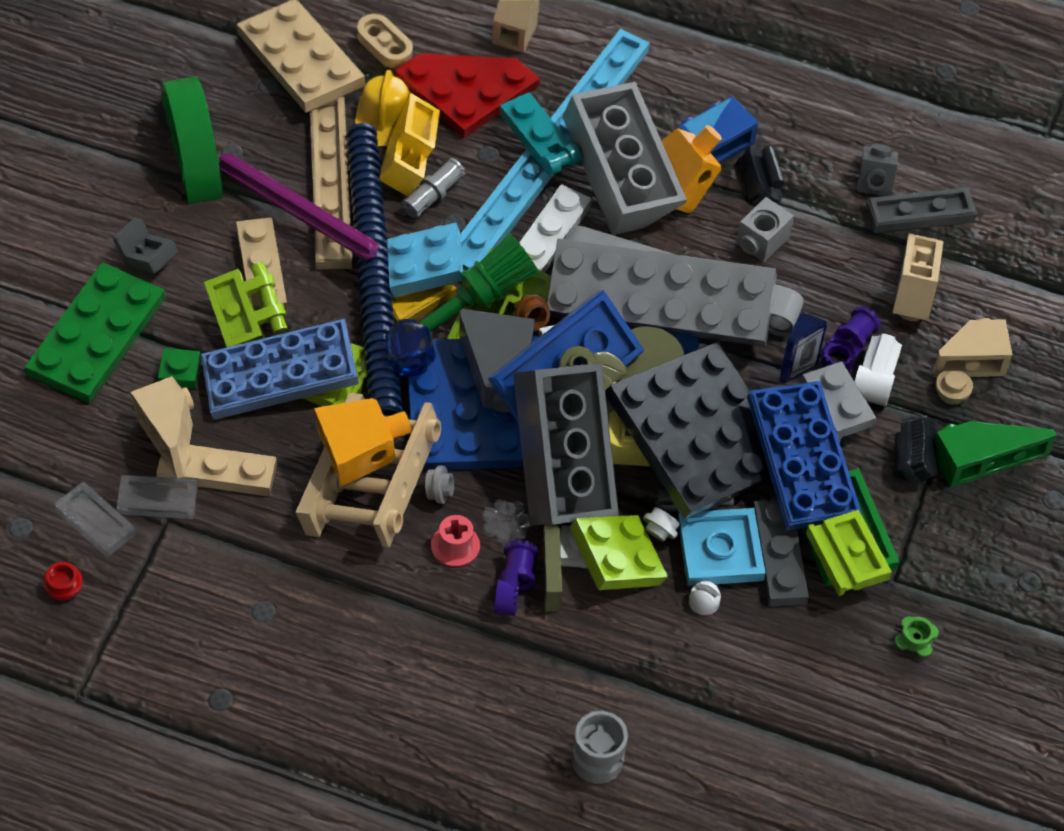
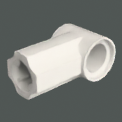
M883 333L880 336H872L865 354L863 366L859 365L854 381L866 401L884 407L887 405L895 379L893 373L902 347L894 336Z

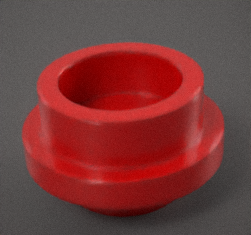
M58 562L51 565L43 577L45 592L56 600L73 598L80 592L83 585L81 572L68 562Z

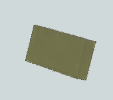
M544 525L542 542L545 612H558L562 597L560 528H558V525Z

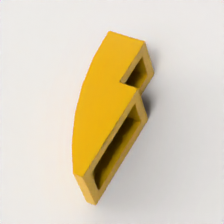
M411 93L406 99L392 132L379 177L380 181L408 197L424 179L427 157L435 148L440 112L437 108Z

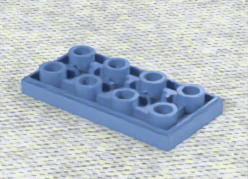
M345 319L201 354L210 412L213 420L359 384Z

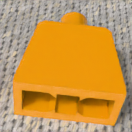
M708 125L697 136L687 131L676 129L662 140V144L687 199L685 204L676 208V210L689 214L695 210L721 171V165L710 152L722 138L717 131Z
M372 398L315 408L317 430L340 487L392 463L395 459L393 439L411 433L410 423L404 411L384 417L377 400Z

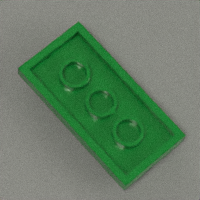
M101 262L25 365L26 376L90 404L165 300V289Z

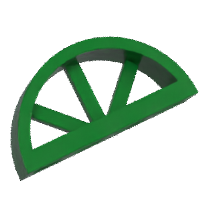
M193 76L161 82V101L187 203L194 204L222 199V184L214 134L199 78Z

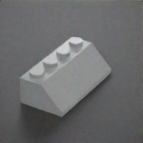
M636 82L573 94L562 118L572 142L577 145L581 152V163L612 235L643 229L685 204L687 201Z

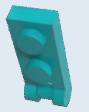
M530 92L500 105L499 115L549 176L560 172L562 166L567 164L573 166L582 161V155L577 145L569 142Z

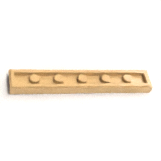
M344 96L310 111L313 202L318 207L350 225ZM315 230L316 270L352 269V252Z

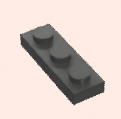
M777 500L754 501L753 508L755 510L765 568L764 582L768 606L807 605L809 595L797 529L786 531Z

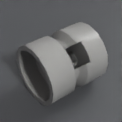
M596 711L585 715L577 724L571 760L573 769L585 781L595 784L608 783L615 779L622 771L628 733L625 724L619 717L610 712Z

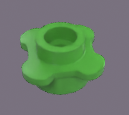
M922 617L904 618L901 622L902 632L895 638L896 647L900 650L908 649L916 652L922 658L930 656L932 653L931 643L939 634L937 627ZM913 635L919 636L920 639H915Z

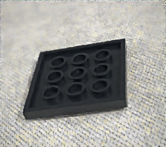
M718 342L610 385L605 390V396L684 519L771 480L747 400L750 390Z

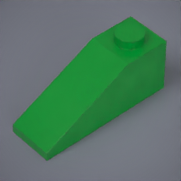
M969 421L960 425L950 424L936 433V463L951 488L1049 456L1057 434L1054 429Z

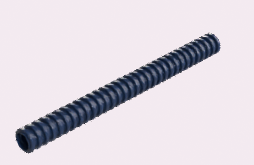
M358 123L350 126L346 131L351 203L353 207L352 214L354 217L353 224L356 230L379 244L377 256L374 259L364 260L356 255L358 285L360 288V310L362 314L361 321L363 324L364 357L366 361L365 368L368 380V398L377 400L383 416H391L403 412V409L401 407L400 374L396 350L397 343L395 341L393 298L389 286L388 245L385 232L383 191L381 189L382 182L379 180L380 158L378 155L377 131L370 124Z

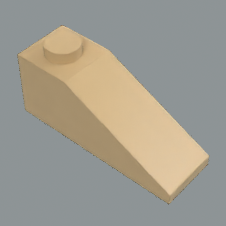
M914 234L908 235L893 313L899 314L903 319L909 321L929 320L938 284L943 241Z
M173 376L130 393L138 423L175 477L179 479L185 475L193 427L189 410L194 408V403L189 390L186 387L181 389Z

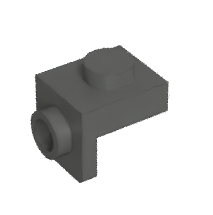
M873 144L872 147L864 146L857 191L878 196H891L898 165V152L892 151L891 147L882 144Z
M137 217L133 218L113 237V241L126 266L153 274L164 268L167 262L178 252L173 240L149 234L143 220Z

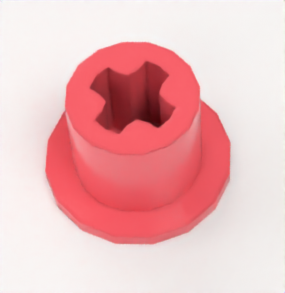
M461 515L448 516L441 522L439 530L434 533L431 539V552L439 563L450 568H461L471 564L477 558L480 552V540L473 531L471 521Z

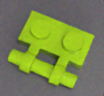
M264 262L251 265L254 276L252 279L244 281L239 269L204 282L226 347L264 339L260 325L270 322L274 334H280L288 330L284 319L286 316L285 308L282 303H278L273 289L276 286L273 275L267 272ZM260 293L264 308L255 311L249 295Z

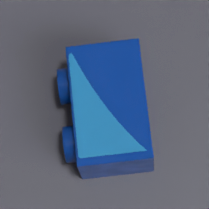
M731 96L722 102L712 104L701 114L685 119L678 126V129L692 133L695 136L706 125L717 131L722 140L710 153L721 164L746 150L751 145H755L759 122Z

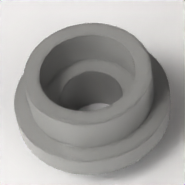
M437 466L435 470L427 471L425 491L428 500H436L438 504H445L448 496L453 495L454 477L452 473H448L445 466Z

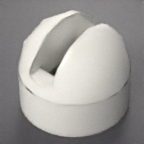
M701 581L691 589L689 605L695 613L710 615L717 611L721 599L717 585L709 581Z

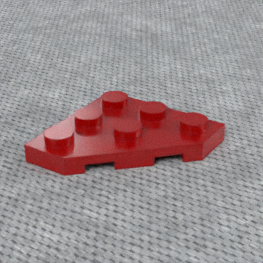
M420 53L395 70V77L404 82L410 93L440 110L439 118L463 138H466L498 116L500 105L528 92H533L539 87L540 78L517 58Z

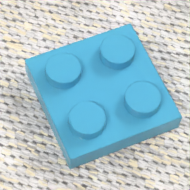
M457 223L436 226L431 229L387 239L389 286L393 297L462 281L461 236Z
M754 508L702 511L686 519L679 512L677 521L680 523L678 528L687 586H695L701 581H709L714 584L764 581L765 568Z

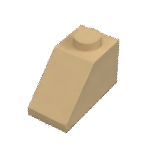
M982 318L979 320H969L939 350L933 369V376L938 377L941 372L948 369L961 370L969 377L1006 376L1012 358L1006 319L991 320L989 318Z

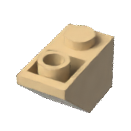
M499 0L493 20L492 44L524 53L537 27L539 0Z

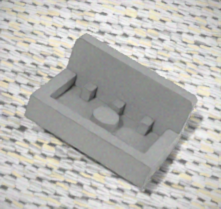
M842 361L802 375L800 384L815 381L821 382L839 443L844 436L874 427L876 416Z

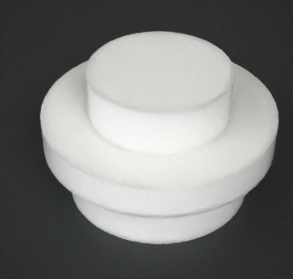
M657 507L651 513L644 515L643 520L648 524L645 530L649 534L663 542L666 538L674 540L677 537L678 533L676 530L680 523L674 517Z

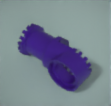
M865 306L857 307L852 311L851 319L848 323L839 326L834 335L824 345L821 356L822 368L838 363L828 356L836 352L846 356L848 360L842 363L848 372L851 371L855 358L866 345V339L871 334L877 333L881 327V320L877 319L878 315H874L875 311L872 310L870 312V308L867 307L865 309Z
M513 540V543L508 542V544H505L506 568L502 571L497 582L494 614L516 616L517 607L515 604H517L516 598H518V593L516 592L532 588L535 584V575L532 573L533 562L537 559L539 550L537 546H533L532 543L529 544V541L525 540V543H522V540H519V543H517L516 540Z

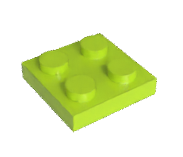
M638 515L576 518L569 527L598 590L661 586L668 576Z

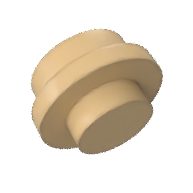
M948 369L941 372L937 377L936 390L944 402L959 404L971 395L973 382L965 372L957 369Z

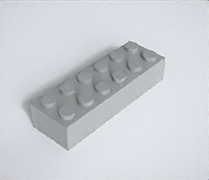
M557 238L547 303L551 317L565 318L596 292L604 290L629 328L656 327L669 333L766 347L777 274L776 268Z

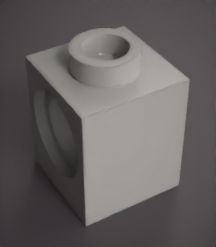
M765 197L740 221L736 244L741 246L746 253L754 255L765 262L790 238L794 215Z

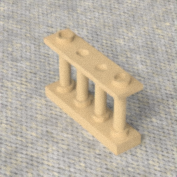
M349 393L345 403L365 399L363 394ZM424 403L417 420L408 419L411 427V433L408 434L410 438L404 450L394 449L395 459L390 464H397L398 466L392 480L363 476L340 487L325 448L323 449L295 512L306 535L320 537L325 524L330 520L374 526L382 547L390 548L395 533H399L402 528L403 514L433 443L438 441L441 434V422L437 419L432 403ZM344 489L385 495L378 511L334 505L339 492H342Z

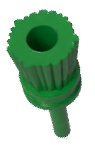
M509 233L480 262L475 261L472 267L461 272L462 286L457 289L458 294L419 323L428 326L433 331L467 305L471 308L477 304L489 309L495 301L504 298L502 293L538 274L539 270L516 238ZM416 325V330L411 328V332L408 330V334L406 332L403 335L412 345L424 337L426 327L424 329L422 325L419 330L418 325Z

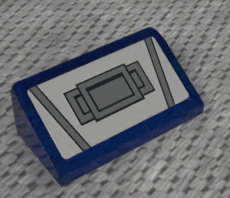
M805 312L799 315L788 337L779 377L781 379L780 382L787 383L818 364L827 328L825 320Z

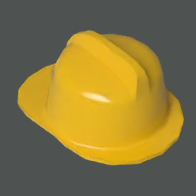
M387 70L385 75L374 77L367 82L359 99L355 124L367 123L376 128L378 147H388L400 112L410 94L404 82L394 77L391 70Z

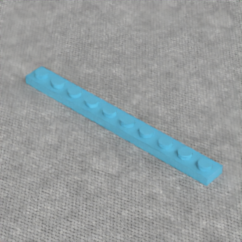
M622 29L609 42L551 117L552 121L570 143L573 142L562 116L573 94L624 84L649 52V42ZM527 149L461 232L463 270H468L474 265L475 261L480 262L490 249L493 250L512 231L554 176V174L549 176Z

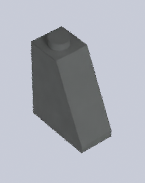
M461 309L459 338L484 408L494 409L499 412H510L487 378L532 344L535 319Z

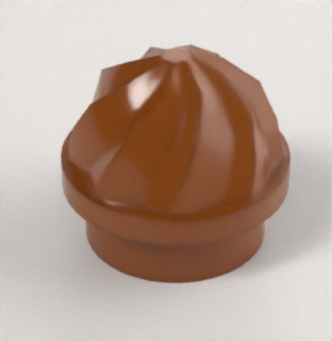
M539 295L522 296L521 300L515 302L514 316L535 319L534 331L546 326L550 319V310L544 298Z

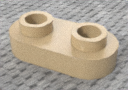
M369 14L359 20L357 24V38L359 42L384 66L397 69L412 59V42L386 17L379 14Z

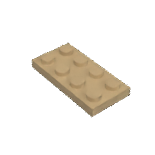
M298 0L288 1L237 23L240 37L305 112H309L365 87V76Z

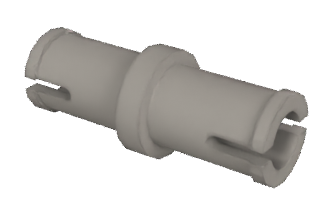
M450 158L432 176L427 175L421 181V186L401 202L404 211L411 218L417 219L435 201H441L446 196V191L460 178L465 176V169L462 164L456 159Z

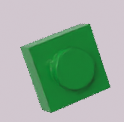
M163 348L158 381L173 376L181 389L186 387L187 389L196 390L201 362L200 351Z

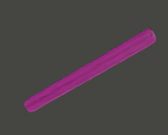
M231 153L227 155L222 154L219 157V169L223 174L362 259L369 260L377 256L379 244L373 239Z

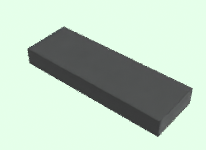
M968 187L867 198L865 205L874 233L975 222L977 217Z

